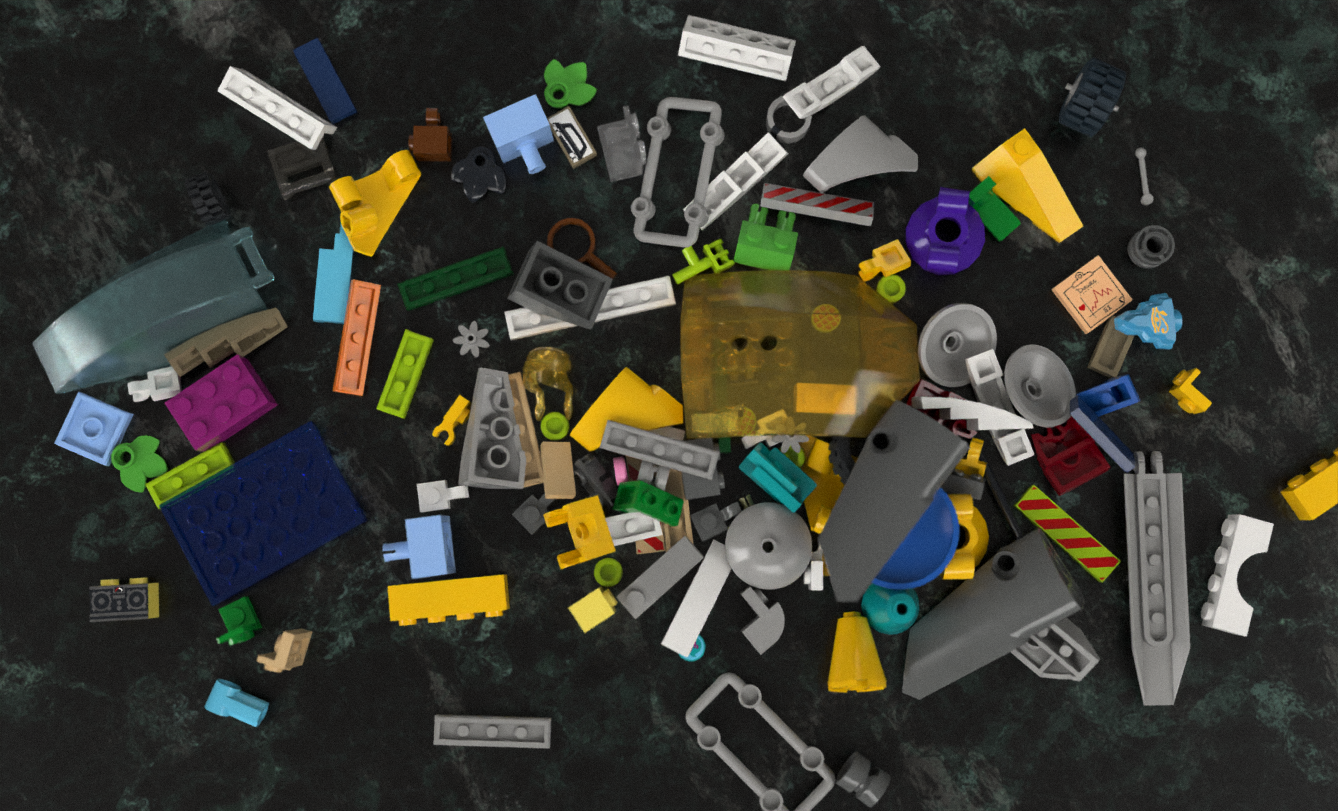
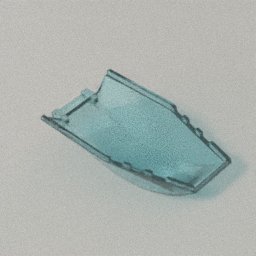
M226 220L206 227L122 268L57 318L32 343L55 393L61 394L92 387L95 384L108 381L115 382L122 378L146 375L149 371L171 367L164 354L218 325L249 314L268 310L256 289L272 282L275 277L272 271L267 270L252 239L254 234L251 228L244 227L230 234ZM239 243H242L257 274L252 279L235 247Z

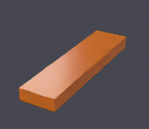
M355 279L351 280L333 385L334 392L363 396L381 285Z

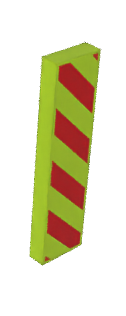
M1031 485L1013 505L1098 582L1103 583L1121 562L1035 485Z

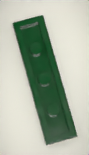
M503 246L397 284L406 310L410 311L513 275L514 273Z

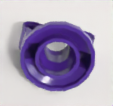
M940 187L938 197L923 203L911 215L906 228V247L912 260L923 270L937 275H954L967 269L979 257L985 242V228L979 213L968 204L970 191ZM939 221H954L960 229V236L953 242L941 241L935 233V227Z

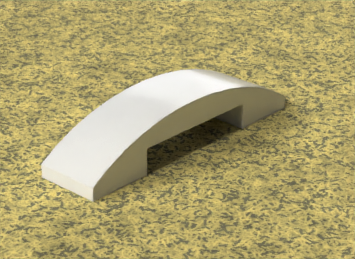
M861 46L845 56L838 65L809 83H802L786 93L783 98L796 115L803 119L844 96L876 72L880 66L867 49Z
M990 349L965 359L977 402L1015 414L1001 379L1003 373L994 350ZM1025 429L989 430L1006 465L1009 466L1034 455Z

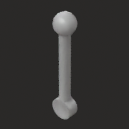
M1138 148L1135 155L1139 158L1143 196L1140 201L1143 205L1147 206L1153 202V196L1149 194L1144 158L1147 152L1144 148Z

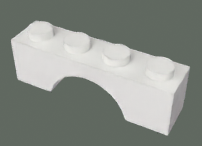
M1240 514L1228 515V518L1223 522L1221 528L1223 539L1221 546L1216 550L1214 558L1216 568L1208 581V590L1210 591L1208 600L1204 603L1201 610L1203 626L1247 637L1253 608L1244 601L1239 593L1237 574L1240 566L1247 558L1257 553L1267 552L1274 524Z

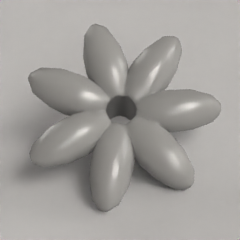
M476 321L471 323L469 330L462 325L458 326L463 336L454 338L453 342L463 344L460 350L461 355H465L471 349L472 354L478 357V346L482 348L489 347V343L481 339L488 334V329H482L477 332L478 326Z
M788 417L786 427L779 423L774 425L780 434L774 436L772 442H783L781 446L782 453H785L790 445L796 453H800L798 442L809 441L807 436L799 434L805 428V423L794 427L793 419Z

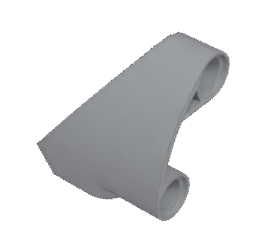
M863 115L847 127L822 151L806 169L803 177L820 193H824L833 186L860 177L886 172H916L918 170V155L895 135L887 136L869 118Z

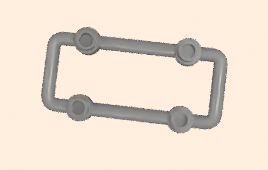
M666 97L659 103L656 116L648 122L647 131L652 138L641 194L631 205V211L636 217L634 234L639 241L676 247H690L696 243L700 227H703L708 222L709 214L704 204L715 147L724 140V131L720 126L722 110L716 102ZM669 108L711 112L709 122L704 124L700 131V136L705 145L694 202L686 208L684 217L689 223L687 236L645 231L646 221L650 220L655 214V205L651 201L662 141L667 139L671 133V126L667 121Z
M734 673L722 674L686 712V722L698 734L697 740L699 745L705 750H713L759 796L760 806L764 811H789L783 805V798L780 792L775 788H766L721 742L718 729L711 725L705 726L697 718L705 707L730 684L738 692L740 703L746 708H754L800 754L802 766L809 771H817L824 780L794 810L811 811L835 784V775L824 763L823 753L815 746H807L762 701V695L757 686L746 684Z

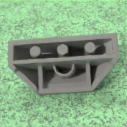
M1064 618L1030 636V639L1025 644L1011 651L1013 655L1038 676L1044 678L1081 681L1100 660L1082 630L1068 618Z

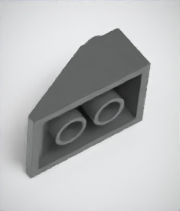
M536 241L529 249L507 299L531 311L591 330L613 279Z

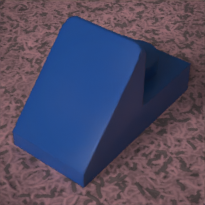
M1129 374L1112 377L1102 384L1076 394L1098 417L1140 401Z

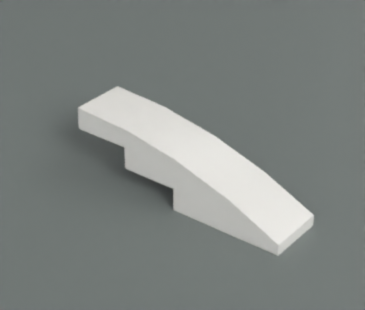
M767 133L751 150L745 152L726 171L723 170L708 185L704 207L708 211L709 219L703 227H700L701 230H704L788 155L787 151L770 133ZM694 199L683 209L684 211L689 205L693 204Z
M912 397V407L915 409L939 408L940 419H967V430L1033 428V423L1006 410L983 403L955 398Z
M713 539L661 643L685 657H688L731 570L724 544Z

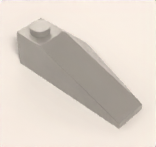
M478 368L461 456L458 485L485 489L524 488L526 456L521 447L519 437L521 433L519 424L517 425L515 419L514 400L508 372Z

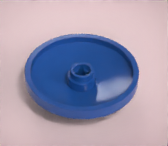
M941 487L933 496L934 500L871 583L889 589H911L930 582L948 566L957 548L959 522L952 501Z

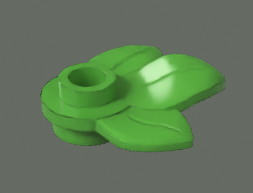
M554 59L546 67L544 78L547 87L544 95L546 102L551 107L560 109L569 104L580 106L586 104L595 96L596 88L585 84L587 69L584 62L575 63L563 68ZM556 92L564 94L561 99L553 97Z
M147 435L139 436L132 443L119 444L112 451V464L116 469L120 470L121 482L132 491L144 492L147 477H159L168 471L165 460L155 453L160 442L157 438ZM129 452L131 459L126 463L123 457L125 453Z

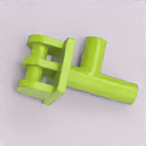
M722 239L709 245H704L703 254L705 258L699 260L692 246L684 248L682 252L689 266L672 274L675 282L680 284L710 267L715 276H717L720 272L733 266L735 263L728 258V250H724L722 247ZM714 249L717 254L713 255L711 250ZM718 260L722 262L721 266L717 263Z

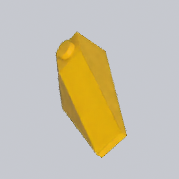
M1023 129L1001 144L972 168L981 182L989 176L996 183L992 189L996 196L1007 202L1010 208L1016 212H1021L1032 220L1035 226L1060 243L1083 227L1045 156L1026 129Z

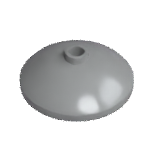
M968 303L951 304L936 312L925 325L918 344V358L924 373L934 382L946 387H959L971 383L965 359L993 349L995 352L997 345L995 325L991 317L983 309Z
M1026 345L1014 351L1008 358L1005 366V386L1016 410L1028 421L1041 427L1050 428L1066 422L1071 417L1070 400L1076 397V389L1073 378L1064 362L1054 352L1039 345Z
M772 502L758 503L743 510L732 521L725 540L726 557L734 573L745 583L760 589H778L791 584L803 574L811 558L812 539L806 523L799 514L793 513L782 504ZM764 542H772L774 549L771 552H765L762 547Z

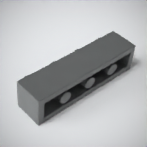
M954 469L941 485V488L945 492L953 494H971L973 499L981 500L986 479L982 478V475L973 473L969 475L965 474L962 470Z

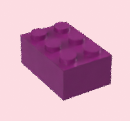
M238 354L165 402V405L193 448L201 452H205L225 441L278 405L249 360Z

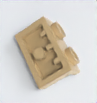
M305 629L283 631V635H280L275 643V652L258 655L257 662L264 663L265 669L282 673V670H291L293 667L303 665L312 631Z

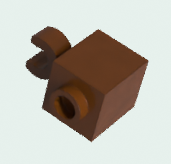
M426 108V126H414L413 135H409V151L413 152L417 161H451L452 134L448 126H440L441 117L440 113H438V108Z

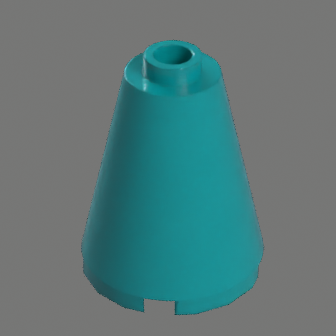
M872 583L863 594L861 608L864 617L867 618L869 625L873 629L883 634L893 635L902 633L913 625L919 612V600L913 588L897 590L884 588Z

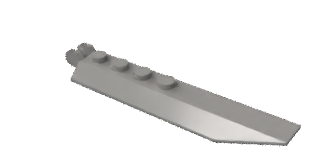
M1140 451L1134 452L1135 468L1133 470L1135 474H1124L1131 649L1143 705H1174L1190 650L1182 473L1163 474L1162 455L1159 451H1153L1150 457L1153 474H1145L1144 453Z

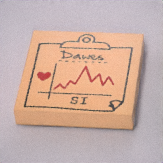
M1099 255L1051 289L1085 334L1092 331L1133 300Z

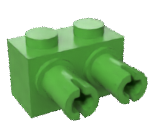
M753 204L750 208L749 220L742 221L734 262L788 274L798 237L797 232H792L796 215L793 212H789L788 218H786V211L781 210L777 215L776 228L766 226L765 221L768 208L761 207V212H758L759 204Z

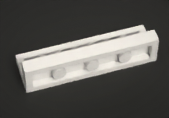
M688 15L682 32L678 55L786 81L795 40Z
M230 66L217 90L312 150H316L324 133L334 134L337 128L243 69Z

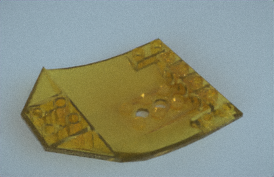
M802 270L740 271L695 275L685 280L681 311V377L687 439L773 435L864 437L865 439L895 400L901 401L920 381L917 325L856 275ZM773 336L777 339V345L773 350L767 351L762 349L761 341L764 337ZM735 339H746L747 346L740 351L734 350L732 343Z

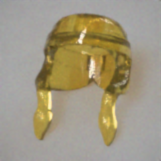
M548 346L534 348L529 352L526 362H524L523 386L528 391L536 394L535 417L538 421L541 420L545 412L544 392L539 387L537 380L542 384L561 389L566 393L564 413L567 420H570L572 417L573 386L567 375V371L571 370V361L569 360V355L562 349Z

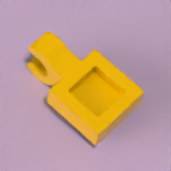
M897 239L874 249L872 252L873 258L859 264L861 270L858 273L863 282L871 280L880 271H882L886 278L910 267L911 260Z
M459 395L444 416L443 422L434 429L432 435L437 438L442 431H447L449 437L444 444L447 446L452 445L456 438L454 428L459 423L463 425L469 419L472 403Z
M972 438L967 457H963L955 469L962 470L965 474L969 475L973 473L979 474L983 478L987 462L979 461L984 440Z

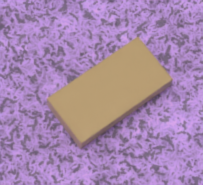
M542 442L540 449L545 499H573L576 496L570 442Z

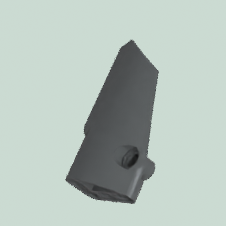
M895 400L867 436L865 445L818 538L837 602L858 601L934 500L933 496L970 449L969 445L952 431L924 413L898 400ZM876 435L884 437L887 442L886 449H877L873 445V437Z
M1040 528L1009 545L1002 546L991 559L974 573L973 579H966L910 628L902 693L920 700L1025 644L1030 639V636L1083 609L1085 599L1080 588ZM1000 556H1011L1015 561V565L1011 567L1003 565Z

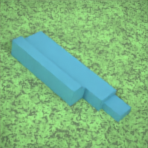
M340 225V234L335 233L334 250L319 248L313 312L314 322L344 324L351 282L353 248L342 225Z

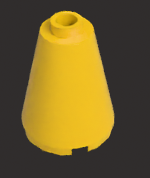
M861 612L843 613L844 618L838 619L828 678V690L840 693H847V690H857V692L883 690L886 688V679L867 618L861 617Z

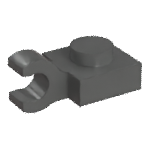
M545 493L538 499L532 494L512 515L533 535L545 523L543 514L550 512L548 508L557 499H545Z
M738 502L725 507L721 511H719L715 503L690 516L702 542H705L728 531L725 522L735 519L742 510Z

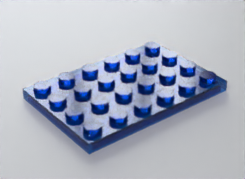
M313 421L302 425L159 505L212 606L224 602L368 521Z

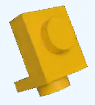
M1197 368L1188 371L1182 370L1173 379L1172 382L1175 385L1169 390L1179 400L1178 405L1186 412L1193 414L1205 412L1212 404L1211 401L1191 385L1194 379L1201 373Z

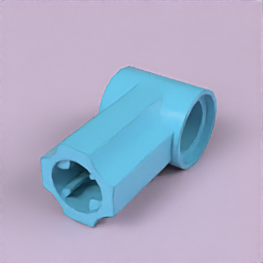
M217 679L205 704V709L217 715L232 716L254 727H258L267 713L269 703L241 691L242 688L233 682Z

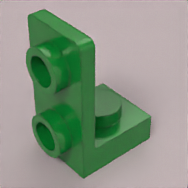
M988 176L970 192L968 204L979 213L984 226L998 241H1002L1021 222L994 194L992 189L996 183Z
M641 480L620 482L613 510L619 513L640 512L675 527L678 526L684 501Z
M248 596L218 609L228 630V633L216 638L218 644L228 642L232 646L236 643H243L255 637L254 631L262 628Z

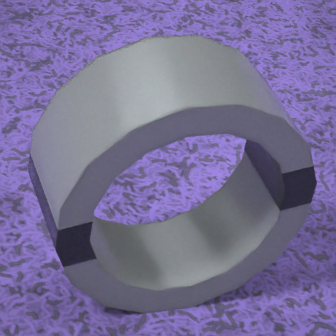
M780 96L772 102L768 109L766 118L767 131L781 143H795L808 132L812 115L804 118V125L798 131L791 133L783 132L777 128L773 120V114L778 108L789 105L783 96Z

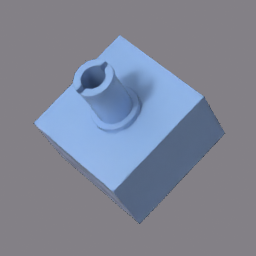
M536 94L483 117L503 163L522 156L529 174L537 173L546 167L537 148L553 142L554 139L549 122Z
M437 515L406 519L407 541L383 544V551L395 550V553L383 554L385 562L410 559L412 579L456 573L450 516Z

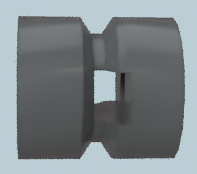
M855 751L840 769L835 782L849 793L855 791L857 799L868 807H872L884 794L890 783L891 776L878 766L870 767L871 762Z

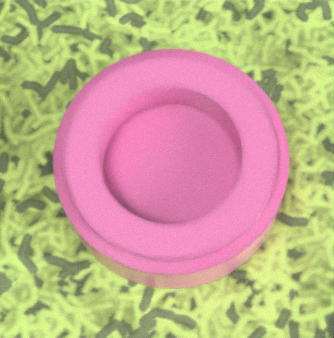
M625 457L613 458L617 486H619L620 482H628Z

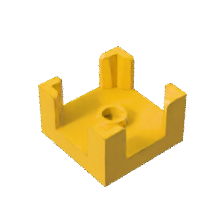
M598 495L562 506L563 508L543 514L547 527L567 522L575 545V550L557 556L560 569L616 551Z

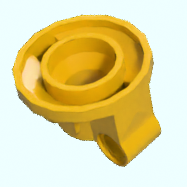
M947 494L955 507L959 525L964 529L966 539L963 546L955 551L952 560L939 575H941L942 579H973L974 567L980 563L987 552L989 534L986 521L978 509L973 506L971 494Z

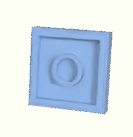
M78 392L54 444L105 466H110L112 451L121 443L134 414L85 393Z

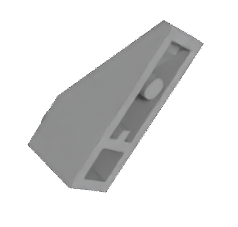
M684 536L617 596V599L636 619L699 563L704 556Z

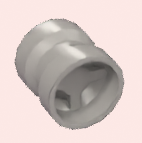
M642 460L637 481L641 480L665 491L670 468Z

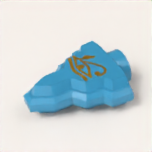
M1167 293L1152 295L1149 301L1139 303L1136 310L1125 311L1114 318V326L1116 330L1126 335H1138L1143 342L1153 343L1156 349L1169 350L1172 349L1176 341V332L1182 327V315L1178 310L1174 309L1172 299L1168 297Z

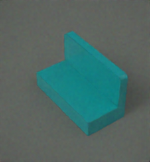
M760 442L739 465V468L774 500L782 504L779 499L751 475L752 471L759 465L790 494L798 488L802 481L797 478L793 482L781 471L783 466L778 461L773 463L769 461L766 456L771 451Z
M775 447L766 458L772 463L778 461L783 466L781 471L793 482L799 478L802 482L798 488L790 494L759 465L752 471L751 475L794 513L816 488L817 483Z

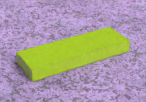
M405 329L377 405V410L405 419L431 349L432 338Z
M221 442L145 485L157 508L163 509L233 471L237 466L225 443Z

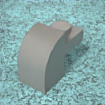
M748 586L740 594L758 616L742 628L741 631L761 655L780 638L785 624L784 613L777 601L767 608L765 603L769 600L761 590L756 588L753 591Z

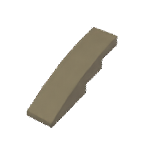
M272 308L218 325L187 340L165 353L164 356L179 377H181L204 361L211 368L234 352L236 355L244 357L288 326L279 310Z

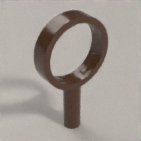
M566 218L560 220L551 228L547 238V245L553 248L554 235L560 228L566 225H578L584 228L590 237V247L588 252L577 261L582 264L587 262L596 271L612 279L616 277L617 273L593 254L595 250V237L587 223L576 218Z

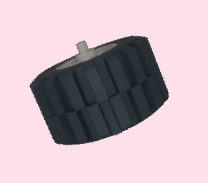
M1095 57L1090 59L1081 69L1073 85L1067 83L1065 86L1069 92L1059 114V123L1086 136L1092 137L1105 124L1112 110L1117 112L1119 109L1116 103L1125 84L1126 72Z

